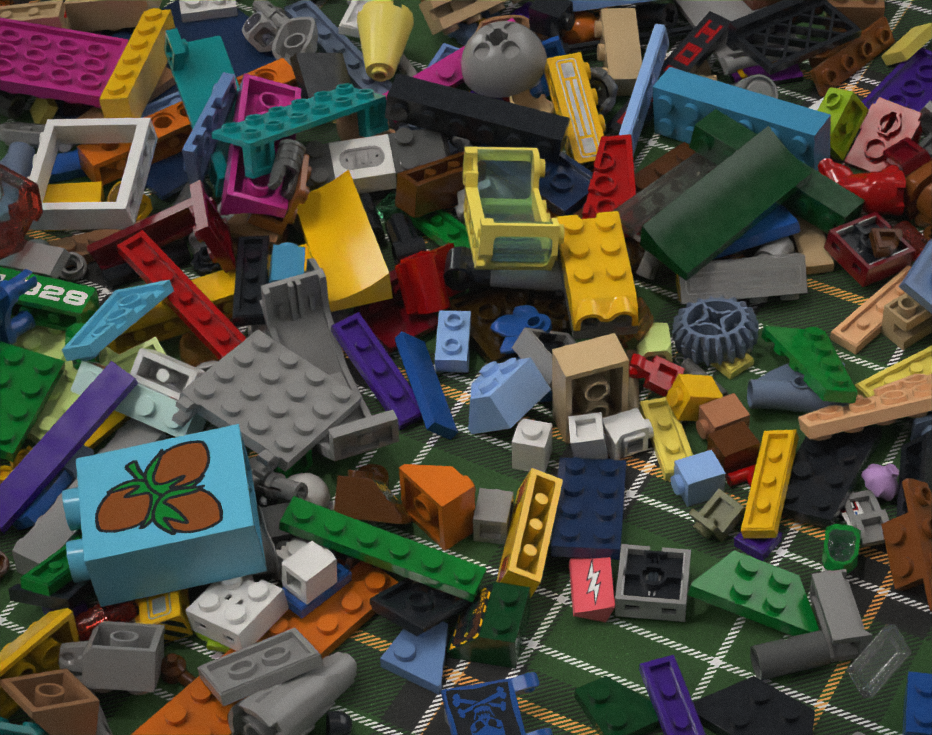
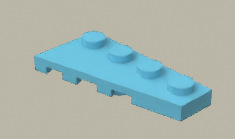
M170 280L115 290L62 349L66 361L76 359L89 361L97 357L102 349L174 291Z

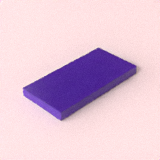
M921 47L911 58L901 62L862 101L863 104L869 109L872 103L875 104L877 99L881 97L919 112L929 101H932V52Z

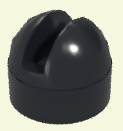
M327 711L326 735H350L353 725L351 717L345 712Z

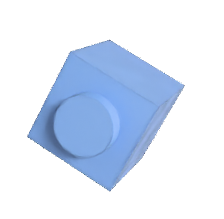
M709 450L674 461V475L671 476V485L674 493L681 495L688 507L709 500L718 488L724 491L726 473L713 451Z

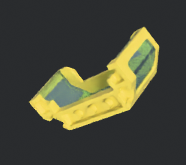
M464 147L463 185H465L463 215L475 270H552L558 256V244L564 243L565 231L564 225L559 224L558 218H550V213H547L546 200L541 199L539 179L540 177H545V159H540L538 148Z

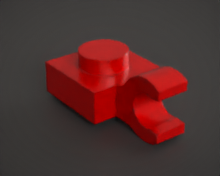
M633 353L629 361V377L644 378L643 387L664 397L667 396L678 374H684L685 368L657 355L649 361L643 356Z

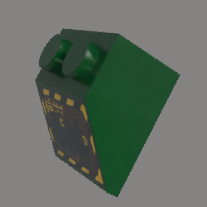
M494 582L480 589L473 603L469 601V606L458 612L446 656L448 658L516 669L530 617V587Z

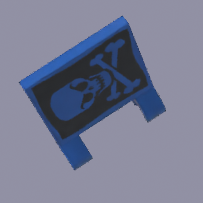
M531 672L513 678L442 690L441 695L451 735H553L550 728L525 733L516 694L532 693L535 687L539 686L537 674Z

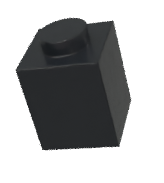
M535 0L529 7V26L533 32L551 38L559 35L561 39L574 26L575 15L573 14L572 1Z

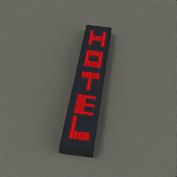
M709 11L664 61L659 78L669 67L694 74L728 36L729 22L731 21ZM653 97L642 130L654 118ZM630 99L606 124L608 133L614 136L619 135Z

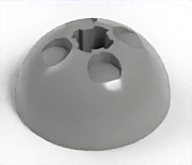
M512 21L492 22L478 29L467 41L461 58L462 76L466 85L480 95L493 98L513 96L529 89L541 78L545 71L547 54L541 40L526 26Z

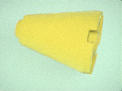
M373 0L367 2L357 14V26L366 73L370 78L378 82L389 80L394 76L414 25L413 13L408 7L403 4L402 8L395 6L392 0Z

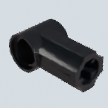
M402 212L392 214L391 218L385 222V230L391 243L395 265L400 264L401 259L420 251H427L425 241L422 236L418 237L410 216H405Z

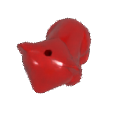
M830 158L822 159L819 162L818 171L865 200L862 208L865 213L870 214L876 211L880 216H902L906 179L904 172L899 170L897 165H890L883 168L880 172L853 174L850 168L836 163Z

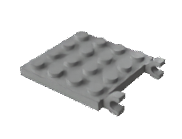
M256 330L181 391L179 400L176 401L175 405L179 408V411L173 415L172 421L183 427L194 415L198 414L218 428L239 424L245 446L258 453L256 460L260 463L253 469L252 474L261 480H265L276 467L286 472L329 433L328 429L339 425L360 406L362 396L260 330Z

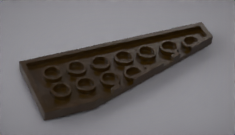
M657 213L638 221L640 236L642 231V225ZM624 237L633 275L639 268L645 249L633 237ZM484 286L479 290H474L451 300V306L446 309V311H471L470 342L487 363L493 361L503 363L510 358L518 357L517 353H500V347L505 337L494 333L490 328L499 317L513 315V310L517 306L530 305L535 307L539 314L547 315L552 322L551 331L565 332L571 327L566 300L562 299L563 293Z

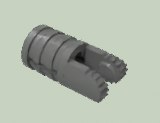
M284 139L278 144L268 188L274 191L278 189L284 180L281 194L287 200H291L295 193L302 160L306 151L302 143L292 139Z

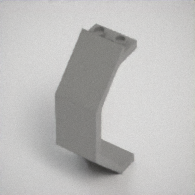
M317 269L260 286L262 300L259 301L270 337L362 396L347 367L341 345L331 332V326L334 324L329 307L327 280L323 269ZM362 397L360 406L339 425L328 429L329 433L313 449L322 456L338 461L399 442L398 418L393 409L372 416Z

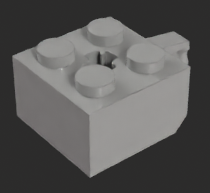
M102 621L93 629L89 641L62 643L59 652V667L61 669L67 668L71 671L81 672L82 684L98 693L126 690L133 695H144L149 692H155L161 674L162 659L164 658L165 625Z

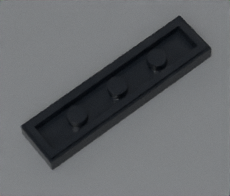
M269 235L238 237L232 316L234 326L266 324L259 300H262L260 286L268 284L270 261Z

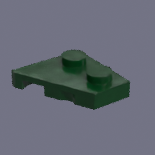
M608 676L574 689V698L599 735H646L661 728L650 700Z

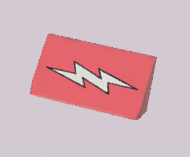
M570 558L569 572L573 616L607 622L615 608L611 558Z

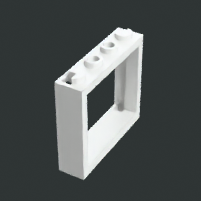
M151 118L47 119L44 132L40 133L38 152L33 156L31 175L26 179L24 198L19 202V214L23 216L28 230L124 229L135 224L158 140ZM132 143L116 202L43 203L60 144Z

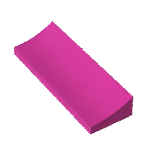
M244 73L236 97L233 122L244 121L248 115L265 114L272 107L291 105V101L301 99L302 89ZM296 134L274 141L275 156L279 142L284 139L296 140ZM230 144L220 215L253 213L284 218L288 209V200L282 197L281 194L284 180L278 189L273 191L268 188L271 173L255 179L245 177L243 148Z

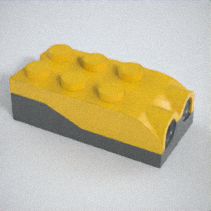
M619 211L596 213V218L581 219L578 215L556 216L555 218H558L559 224L564 225L565 231L564 243L558 244L557 259L573 339L601 337L612 333L616 335L637 334V296Z

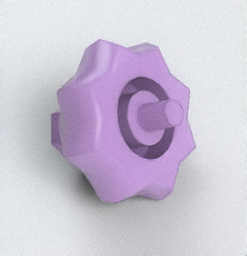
M888 463L886 466L871 464L866 470L862 471L861 476L865 481V487L871 490L875 497L890 501L894 495L898 494L899 484L897 477L899 470L894 464Z

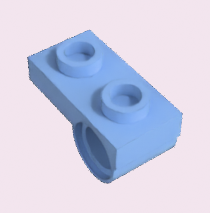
M439 310L435 351L436 372H469L471 311Z

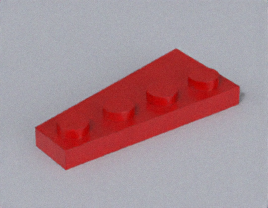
M631 134L602 136L594 163L593 176L588 187L587 200L582 211V219L596 218V213L619 211L624 237H633L634 234L639 235Z

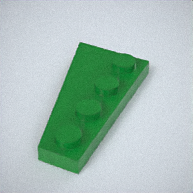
M763 326L761 338L765 342H773L775 344L773 350L779 356L786 355L790 359L789 366L792 370L804 374L803 381L823 401L855 403L858 391L824 330L817 327L799 329Z

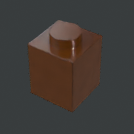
M744 421L708 434V444L705 451H713L727 474L756 464L760 442Z

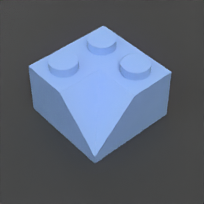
M531 357L519 360L510 358L503 363L493 361L479 371L481 375L471 384L468 429L471 434L510 429L551 390Z

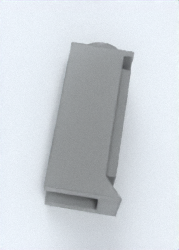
M846 569L826 570L811 576L809 597L819 628L825 635L828 643L830 662L870 657L873 635L865 631L849 581L846 579Z

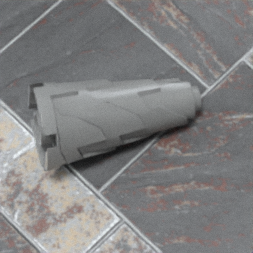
M336 652L322 659L323 666L265 690H259L239 701L228 713V723L232 735H238L239 733L242 735H308L315 728L314 724L332 708L335 700L355 682L354 678L357 675L355 660L347 653Z

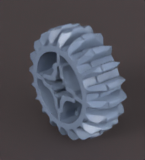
M710 295L709 299L703 300L698 298L696 303L688 302L686 308L678 310V315L674 317L672 338L678 353L683 354L685 359H693L695 364L705 362L707 367L711 363H718L721 366L723 361L733 364L735 358L744 359L745 353L753 351V346L757 344L759 324L753 308L747 307L746 301L737 302L736 297L725 299L724 295L720 298H713Z

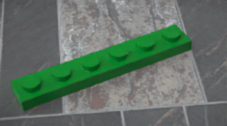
M295 496L291 499L279 522V530L308 541H314L318 545L333 549L472 603L486 575L487 568Z

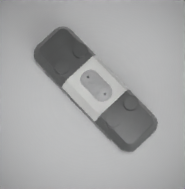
M402 127L395 133L324 144L319 141H310L305 146V154L309 155L308 165L312 167V171L306 186L310 188L309 192L333 181L349 170L359 197L363 193H368L373 200L396 197L397 173L451 156L448 140L443 133L433 130L419 129L411 131L409 128Z

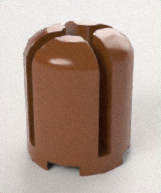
M932 160L905 177L906 188L904 189L903 212L910 221L915 218V224L924 229L932 225Z

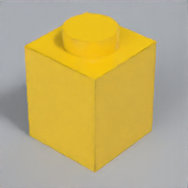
M678 374L668 391L666 400L677 420L697 421L699 405L719 399L723 395L712 376Z

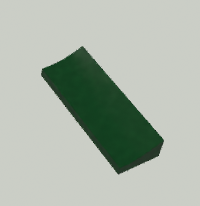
M767 126L642 225L640 246L687 281L811 180L813 172L803 165L782 144L771 128Z

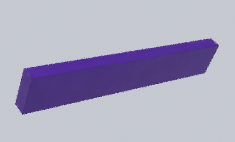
M111 361L0 484V531L5 533L109 417L138 384L136 378Z

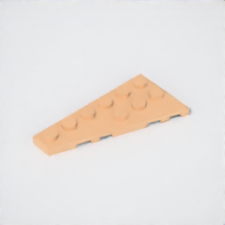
M913 374L875 388L874 396L863 398L862 395H857L855 403H849L847 406L829 405L798 417L800 430L809 439L821 441L831 438L832 434L843 431L846 433H856L862 431L865 426L873 424L884 426L896 422V419L907 416L910 418L926 416L928 411H932V374Z

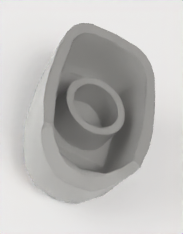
M291 18L282 24L272 45V53L276 60L284 58L291 65L290 57L295 53H316L318 29L314 18Z

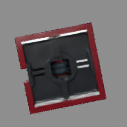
M876 211L829 230L824 249L862 287L899 273L907 265L910 266L916 251L902 237L897 250L893 254L882 258H875L869 239L871 228L892 229V226Z

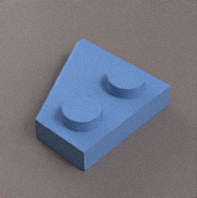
M441 622L418 636L403 629L380 658L381 667L439 695L442 691L443 668L445 667L446 659L445 651L449 633L448 623Z

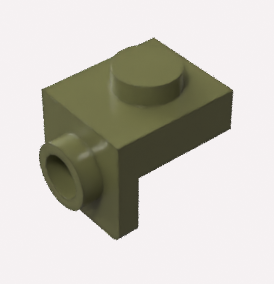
M718 488L700 512L692 508L688 514L695 521L692 527L706 539L713 536L722 543L742 519L746 508Z

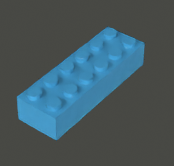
M669 67L653 86L654 130L656 134L690 144L695 124L717 109L756 134L769 126L782 144L798 160L818 171V164L822 159L830 158V114Z

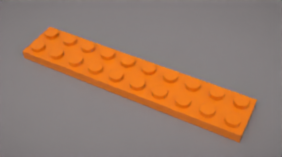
M337 559L338 563L345 566L346 562L344 560ZM360 560L357 565L349 570L352 572V581L304 618H300L288 609L256 643L296 628L321 654L323 659L376 614L370 605V598L397 584L398 581L380 568H374L371 564ZM230 649L223 656L233 653L236 650ZM198 676L131 735H232L228 723V713L235 704L243 699L223 706L200 679V676Z

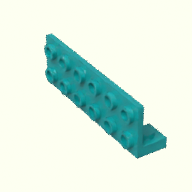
M177 28L166 30L164 52L193 130L212 94L214 84L218 83L222 73H235L221 36L187 42L185 38L181 39ZM235 76L236 85H237V91H238V90H239V84H238V81H237L236 76ZM236 98L226 123L233 122ZM219 141L215 152L210 154L207 170L216 197H222L230 146V143Z
M339 84L335 90L319 91L314 93V97L308 99H295L291 101V105L269 108V112L265 114H252L246 116L244 121L225 123L221 129L212 131L211 135L212 139L242 147L245 177L255 179L272 172L276 157L274 141L355 112H357L359 136L371 137L389 130L388 119L385 118L387 99L385 95L374 93L373 89H357L353 87V84Z

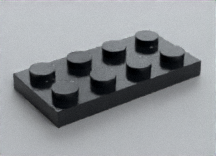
M865 426L860 432L846 433L843 431L832 434L831 438L821 441L809 439L806 436L794 457L782 517L823 528L836 524L850 493L856 487L862 471L865 470L882 438L881 428Z

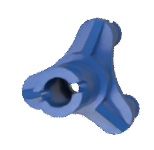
M28 269L22 270L21 273L9 281H0V341L11 345L16 343L19 336L35 327V320L28 311H21L12 319L10 317L11 310L18 301L19 296L37 286L36 276L25 281L33 273Z

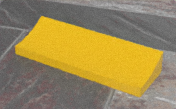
M347 170L333 181L309 192L304 205H298L296 215L310 256L315 258L320 269L322 268L326 275L331 312L393 298L388 268L350 171Z

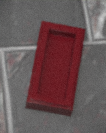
M905 137L883 151L886 161L891 165H897L899 170L904 172L905 176L932 160L928 151L909 137Z

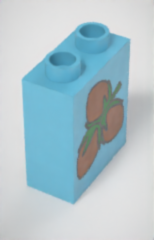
M239 424L76 459L78 487L63 490L62 500L69 529L71 531L81 529L82 538L66 542L67 559L73 581L78 583L91 580L101 607L267 571L252 469Z

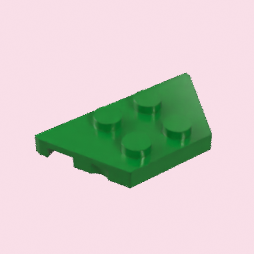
M735 550L695 579L687 591L688 596L791 636L819 630L799 575Z

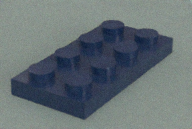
M481 144V145H479L478 147H494V146H490V145H486V144ZM563 152L558 163L545 160V177H540L539 179L541 199L546 200L547 208L556 215H571L586 203L588 187L593 172ZM484 160L488 168L530 196L529 161Z
M560 457L558 478L562 479L563 482L552 530L551 556L575 558L610 557L611 559L620 560L626 460Z

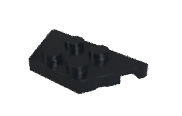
M755 676L693 702L702 726L717 735H812L815 710Z

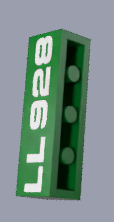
M0 266V281H9L21 273V271ZM31 274L25 281L36 276L37 286L19 296L18 301L11 310L10 317L12 319L21 311H28L33 316L35 325L66 332V329L74 323H86L96 310L100 308L97 289L87 285Z

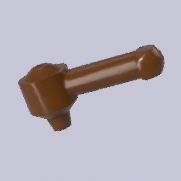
M171 653L162 659L161 678L164 682L168 684L180 683L187 687L197 678L187 671L186 661L182 656Z

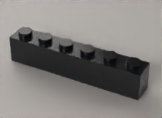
M398 73L387 94L385 118L494 147L538 148L540 159L555 163L559 162L564 149L570 118Z

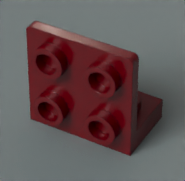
M395 269L389 272L392 299L354 307V314L357 312L361 314L381 345L390 353L398 350L395 337L401 331L419 339L438 328V317L434 313L416 315L414 313H406Z

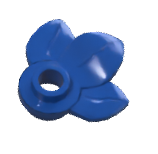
M522 305L514 308L513 315H504L496 319L490 328L494 333L505 337L500 347V353H516L512 346L525 327L541 329L545 333H549L552 329L550 318L545 314H539L533 306Z

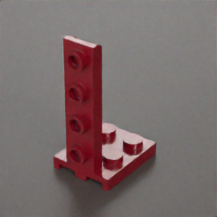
M198 180L189 185L191 198L88 245L87 251L103 271L126 263L118 254L117 245L142 230L159 247L194 232L197 240L200 243L205 242L207 245V251L214 264L219 263L224 272L227 273L236 269L229 222L226 217H221L217 211L218 206L212 197L207 196L202 181Z

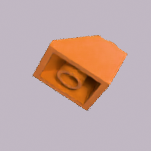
M403 464L399 467L402 506L410 514L412 521L444 551L473 533L476 488L468 476L461 475L453 466Z

